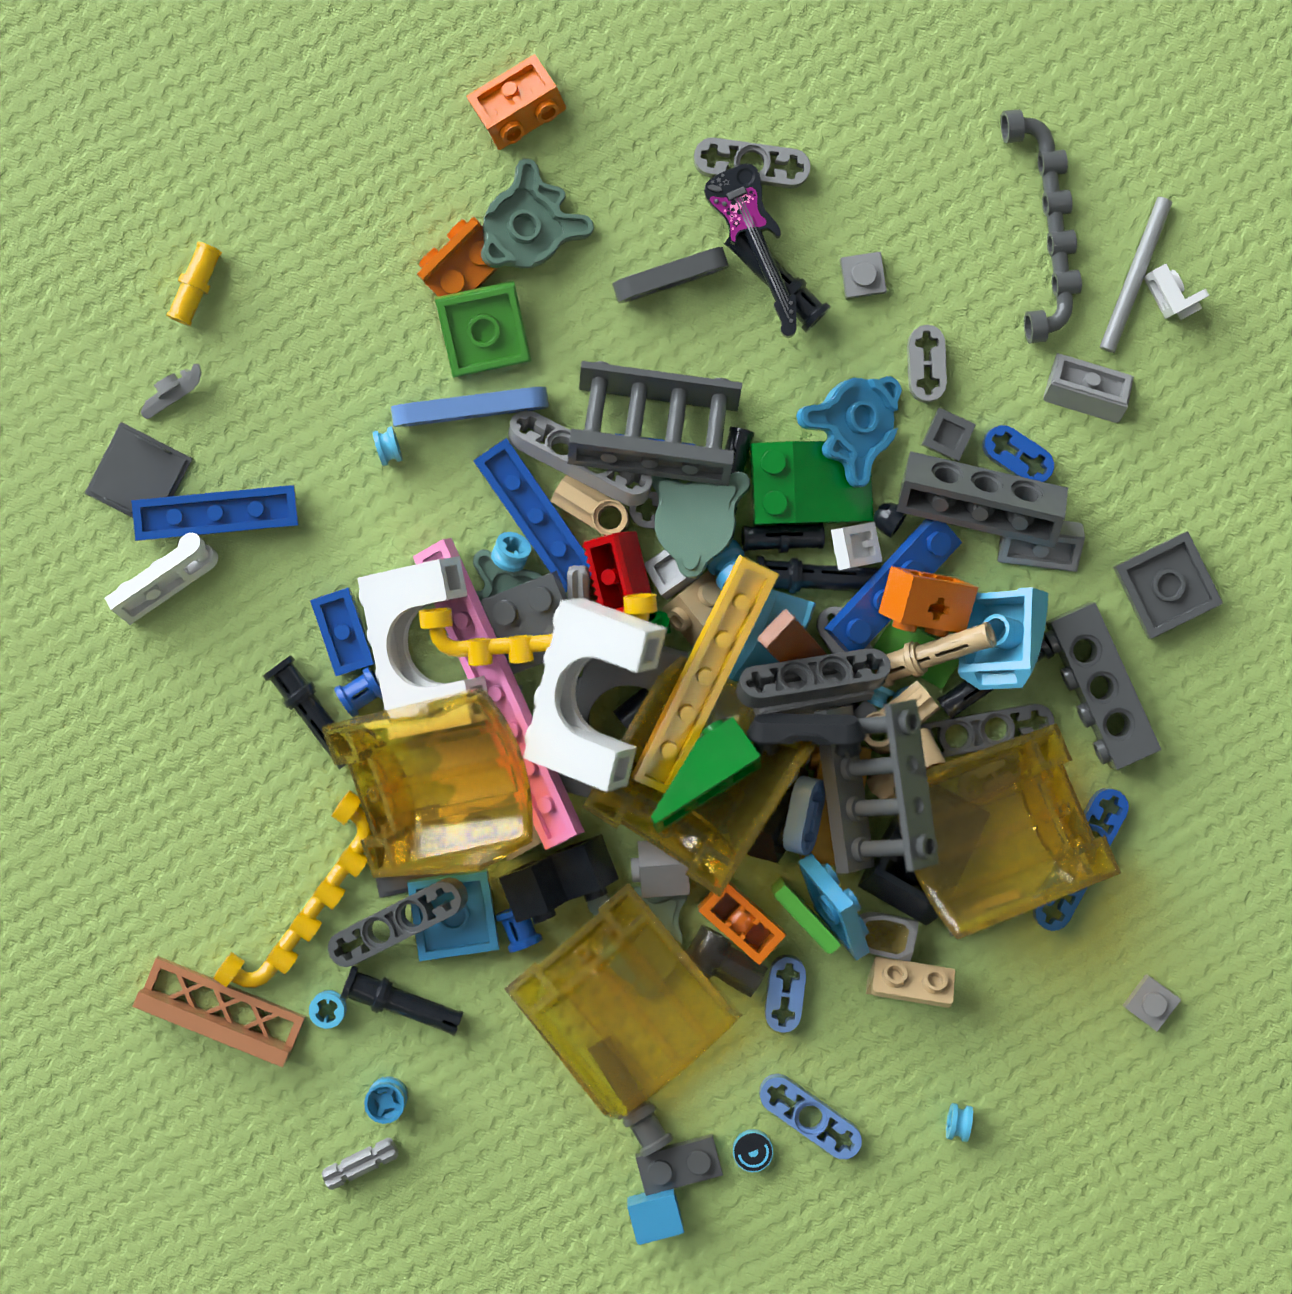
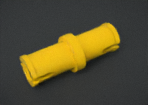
M197 242L196 250L186 273L180 274L178 282L181 283L169 312L166 314L169 318L187 326H191L192 319L203 294H208L211 288L208 282L219 256L222 254L217 248L203 242Z

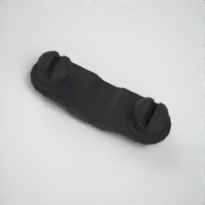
M764 713L755 716L747 731L748 739L753 742V746L760 756H763L764 751L767 752V756H773L779 751L778 744L812 741L817 745H836L835 753L845 758L846 753H849L850 758H854L862 752L861 742L867 736L865 729L856 716L844 714Z

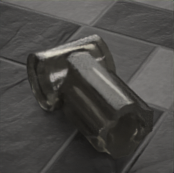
M701 925L682 957V961L698 972L711 978L715 976L741 993L751 997L762 982L768 967L763 963L758 965L746 953L732 946L733 943L728 938L705 925Z

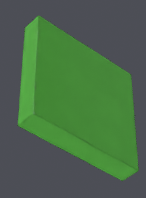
M514 281L435 297L453 378L531 361Z
M780 876L771 885L774 897L827 954H832L841 946L840 941L821 918Z

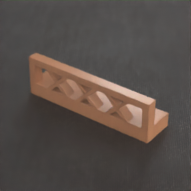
M159 956L156 957L145 986L138 992L132 1006L282 1068L290 1057L306 1018L302 1014L228 985L224 987L211 977ZM161 969L176 974L182 990L168 995L154 989ZM186 979L196 982L197 984H194L189 987ZM203 986L213 989L219 1005L208 1010L202 1009L196 1005L191 991ZM185 994V997L188 1002L180 1000L177 997ZM223 994L228 995L234 999H231L226 1002ZM240 1001L250 1004L256 1020L245 1025L239 1024L233 1020L228 1006ZM222 1009L225 1017L217 1015L214 1012ZM260 1009L267 1011L271 1014H268L263 1017ZM279 1016L294 1022L287 1041L284 1042L271 1037L265 1022ZM259 1024L262 1032L254 1030L251 1027H254Z

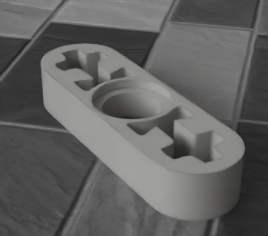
M707 138L697 145L694 153L695 167L706 177H715L719 173L726 171L729 162L717 161L715 168L707 167V160L701 158V154H708L709 148L712 147L717 148L718 156L728 158L730 157V149L738 150L734 158V167L740 165V160L744 154L749 152L759 154L764 162V166L759 172L761 185L797 188L807 180L810 173V161L806 154L792 148L721 138ZM770 155L777 156L775 164L787 165L789 159H796L797 167L803 168V172H797L794 179L787 178V171L782 169H774V177L766 176L771 162Z

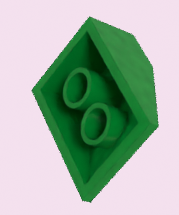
M826 441L752 443L750 445L753 526L873 521L872 470L867 485L859 488L852 487L847 482L843 464L839 461L828 459L823 455L822 446Z

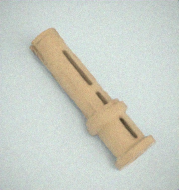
M984 622L981 625L949 634L921 645L911 641L904 644L903 649L885 654L890 660L891 669L882 686L890 687L894 685L896 680L911 675L916 678L921 677L927 672L929 667L958 659L983 649L995 647L996 636L989 622Z

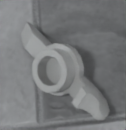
M194 364L191 371L188 369L182 370L180 372L182 377L179 379L173 373L154 385L157 393L146 400L141 411L142 416L145 419H149L191 392L200 381V365Z

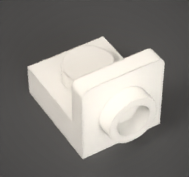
M1167 264L1158 267L1144 276V280L1165 319L1176 313L1180 320L1201 310L1202 307L1199 301L1209 296L1205 288L1185 299L1182 294L1184 285L1180 276L1175 270L1170 271Z
M875 522L831 530L838 570L882 562Z

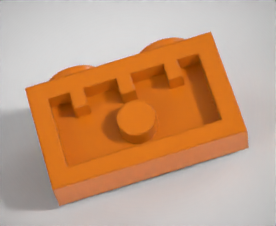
M535 54L466 96L498 150L518 142L524 135L540 125L552 121L558 114L566 110V105L557 86Z
M472 217L468 222L464 219L460 220L447 234L450 241L440 251L436 248L430 250L418 264L422 268L417 273L418 277L438 297L477 289L498 269L486 265L481 258V250L484 245L483 228L475 217Z

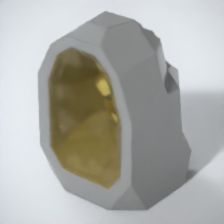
M866 912L860 915L869 931L865 938L871 954L911 961L918 933L919 922L917 920L881 912Z

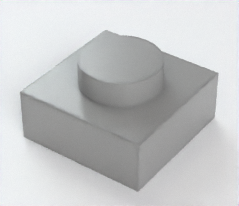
M881 252L840 258L845 299L887 292Z
M663 550L644 563L660 595L666 600L700 578L689 579L684 577L679 572L676 561L666 550Z
M1145 974L1122 1006L1158 1032L1181 999L1152 977Z

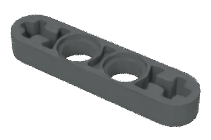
M867 648L752 666L742 672L736 687V696L747 707L765 708L875 690L885 683L891 669V664L887 655L882 651ZM869 664L872 670L878 669L877 674H873L870 669H863L864 665ZM826 668L836 669L842 674L843 680L840 682L828 681L822 671ZM788 674L798 675L805 682V686L799 689L792 688L786 684L784 676ZM750 682H754L757 688H763L762 693H757L755 687H749Z
M1030 703L959 716L954 719L948 718L922 723L920 729H929L934 737L931 729L938 727L937 739L942 748L941 753L943 757L1041 740L1052 732L1054 717L1047 707L1041 704ZM1036 710L1038 716L1045 717V723L1039 725V732L1034 733L1033 728L1026 726L1017 728L1021 735L1014 737L1015 725L1010 714L1017 713V721L1030 719L1031 711ZM994 717L1001 718L1007 726L1005 735L999 740H991L985 733L987 721ZM952 725H961L966 729L967 740L960 747H951L946 742L945 733Z
M444 878L348 926L331 937L328 943L330 958L339 966H353L453 916L462 910L467 903L468 893L466 887L456 878ZM452 891L455 899L433 908L431 901L443 895L444 892L449 893ZM408 904H415L422 910L423 920L421 924H412L406 918L405 908ZM374 921H383L389 927L390 937L387 941H381L374 936L372 931ZM362 937L364 944L346 953L342 950V945Z

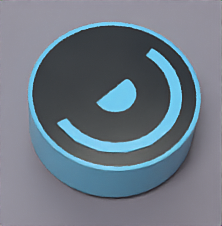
M755 1129L740 1133L733 1144V1156L737 1165L748 1172H758L765 1169L773 1157V1147L769 1137L762 1131Z

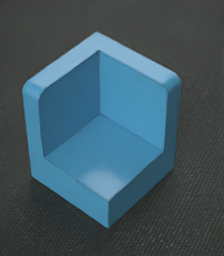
M675 1189L647 1196L645 1193H641L627 1198V1208L637 1244L642 1245L684 1233V1223Z

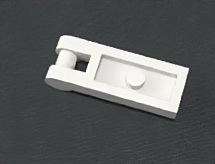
M187 533L180 539L178 548L165 557L154 561L149 568L133 579L122 583L117 590L105 597V600L115 614L131 625L211 570L218 562V554L209 545H206L197 534Z

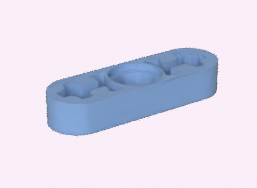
M772 1074L762 1081L759 1095L763 1106L768 1111L835 1158L850 1159L859 1152L862 1138L858 1128L851 1121L785 1075ZM781 1084L785 1085L784 1092L786 1096L794 1102L798 1094L803 1097L796 1102L791 1115L785 1113L790 1107L782 1099H777L774 1103L770 1101L771 1094L768 1090L770 1086L778 1088ZM806 1106H815L822 1112L821 1121L814 1127H806L799 1121V1113ZM833 1118L835 1121L831 1123L832 1129L842 1135L847 1130L850 1131L849 1137L852 1145L848 1147L843 1144L838 1149L835 1147L837 1142L833 1135L827 1131L824 1134V1138H820L818 1135L827 1128L829 1119Z

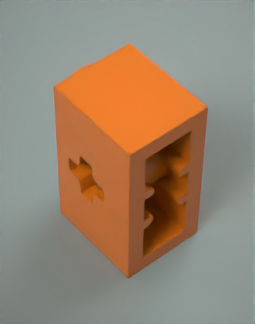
M891 566L878 613L892 619V626L897 629L916 632L917 626L925 627V632L945 637L949 634V631L957 633L967 629L979 587L956 577Z
M725 876L698 904L699 912L758 965L767 958L786 936L784 929Z

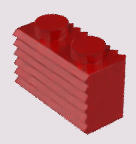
M636 531L617 532L584 542L582 547L586 549L584 555L588 557L586 563L590 565L588 571L592 573L590 579L594 581L592 586L596 588L594 594L598 596L596 600L598 604L625 613L624 596L651 593Z

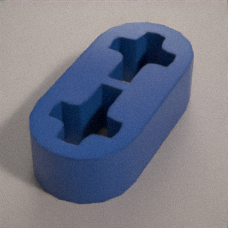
M999 425L990 429L983 438L982 448L985 455L1011 474L1041 482L1046 481L1052 475L1054 460L1051 454L1014 428L1007 425ZM1004 434L1008 435L1007 444L1017 451L1016 454L1013 455L1005 450L999 454L995 453L993 450L996 444L992 441V437L999 438ZM1021 455L1031 460L1037 456L1041 457L1043 460L1040 466L1045 469L1043 474L1035 473L1030 476L1027 473L1029 470L1028 464L1019 459Z

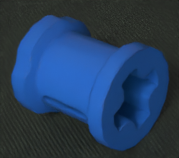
M369 666L362 669V675L344 687L338 685L334 688L338 699L353 718L359 715L361 708L376 698L383 699L376 675Z
M511 908L495 915L496 920L502 922L510 941L508 946L510 953L523 950L543 940L541 933H536L531 918L516 923Z

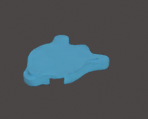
M891 376L868 380L855 377L837 384L830 390L821 404L805 406L797 412V422L802 428L824 431L827 434V440L822 446V453L826 458L843 464L847 482L852 487L859 488L868 484L874 459L878 454L886 450L895 438L898 428L893 429L895 421L894 411H898V400L902 391L901 386Z

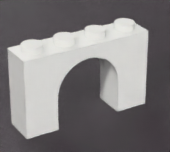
M460 556L433 560L357 578L360 588L359 600L364 607L368 626L367 638L373 650L376 664L375 675L381 688L384 702V718L389 726L390 736L492 716L493 713L485 676L450 683L432 681L416 668L408 649L409 628L420 610L434 603L467 596Z
M584 598L563 600L554 614V632L551 644L544 655L543 663L545 669L541 685L534 696L535 711L532 723L525 734L526 748L523 758L606 792L622 788L628 784L637 747L597 732L587 724L576 702L577 679L585 664L594 657L634 672L656 669L666 628Z

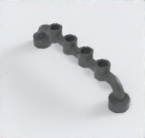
M1017 109L1002 112L1001 134L1006 144L1023 142L1025 133L1031 134L1037 139L1039 146L1038 170L1040 176H1042L1044 189L1042 207L1045 216H1047L1048 223L1047 249L1052 258L1053 266L1051 283L1057 301V310L1050 317L1046 316L1044 310L1027 311L1025 313L1024 331L1027 342L1031 344L1046 342L1048 333L1058 331L1067 324L1073 309L1072 294L1081 293L1082 279L1079 270H1069L1068 254H1075L1077 251V237L1074 230H1065L1063 215L1071 214L1073 205L1070 190H1060L1058 175L1066 174L1068 169L1066 151L1055 150L1052 133L1043 122L1035 118L1024 117L1022 111Z

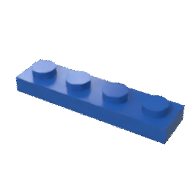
M505 438L473 461L550 573L557 570L564 590L567 593V572L569 567L584 565L589 568L590 565L586 563L588 557L584 555V549L513 446Z
M295 485L131 500L135 541L183 537L187 533L205 535L299 526Z
M925 519L824 629L845 652L865 649L891 620L878 613L891 566L935 573L961 545L962 541L946 523Z

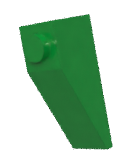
M734 717L725 722L722 719L714 721L702 731L703 736L696 741L651 816L653 826L658 834L762 768L759 753Z

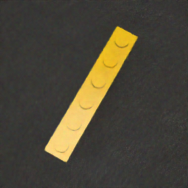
M741 555L738 556L631 774L635 781L666 793L698 740L779 576L778 573Z

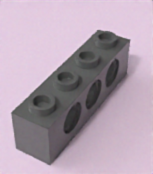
M910 451L901 483L896 512L1055 548L1065 520L1068 488Z
M1088 602L1046 621L1048 631L1044 632L1045 641L1053 654L1059 653L1064 668L1060 669V674L1069 691L1075 689L1081 704L1076 706V709L1086 728L1091 726L1098 741L1093 742V747L1100 762L1103 765L1108 763L1110 768L1118 770L1162 750L1096 603ZM1081 639L1087 640L1092 648L1090 657L1084 662L1078 661L1073 653L1075 644ZM1102 676L1108 683V690L1103 697L1097 699L1090 692V684L1095 677ZM1118 712L1124 719V727L1120 733L1112 735L1107 730L1106 723L1110 715Z

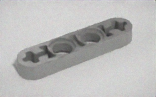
M521 411L512 417L508 438L511 445L516 449L622 504L638 506L648 499L652 485L651 475L615 470L594 473L586 466L567 464L568 455H559L551 447L557 443H564L569 446L571 430L532 411ZM528 428L534 430V432H533V431H529V432H527V434H523V433L520 432V431H526ZM547 436V437H546V440H545V444H541L540 441L543 442V441H544V437ZM615 472L620 473L619 475H616L615 481H613ZM633 482L639 484V486H634L633 489H630L626 486H630Z

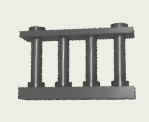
M582 361L579 390L590 391L584 430L571 428L567 464L729 486L734 451L722 449L726 410L738 412L742 383L733 382L725 378L711 379L617 366L603 361ZM606 394L630 397L625 435L600 432ZM646 399L670 402L665 441L641 438ZM686 405L710 408L706 445L704 447L681 443Z
M916 699L884 705L885 716L858 718L866 734L888 732L891 757L860 759V755L850 758V754L846 753V757L843 758L835 753L836 745H819L837 874L852 873L874 867V857L905 856L907 871H916L939 864L938 843L935 838L920 729L921 720L918 714ZM853 705L814 711V714L854 716ZM894 774L897 798L866 800L862 776ZM899 815L902 839L871 841L868 816Z

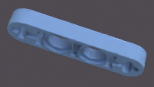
M530 387L391 406L393 427H408L548 408L549 403L547 387Z

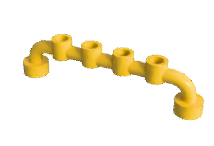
M643 593L623 597L625 614H633V617L649 622V613L657 611L656 594ZM430 608L419 611L420 628L429 629L431 640L438 650L448 656L468 657V665L470 666L492 664V655L509 654L510 663L531 662L534 660L533 652L547 651L553 633L548 635H516L507 638H474L455 641L450 639L445 631V627L453 625L452 608Z
M349 790L333 811L331 817L343 825L350 819L356 825L357 834L329 874L320 883L308 903L296 916L281 940L272 949L262 966L254 972L244 971L241 967L245 961L231 952L215 973L214 980L224 987L233 982L245 988H256L266 984L278 970L284 975L289 971L299 956L293 951L301 938L309 942L322 925V922L316 917L324 906L331 910L334 909L346 892L340 884L348 874L356 878L369 860V857L363 853L372 839L373 826L369 816L359 807L363 800Z

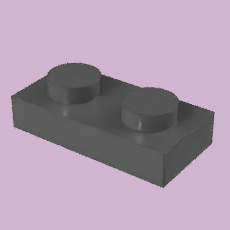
M713 1134L664 1146L646 1157H643L641 1153L635 1154L646 1196L723 1176Z

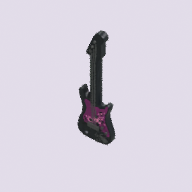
M741 164L723 171L710 179L705 185V197L710 206L726 221L729 227L731 244L736 245L737 238L740 234L745 233L774 297V308L782 324L781 334L786 338H791L796 333V296L790 295L762 233L763 231H769L778 239L781 237V231L778 224L768 214L763 205L762 186L757 168L753 164Z

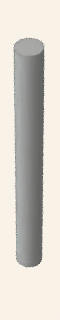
M1157 197L1102 339L1100 348L1111 353L1116 351L1173 202L1169 199Z

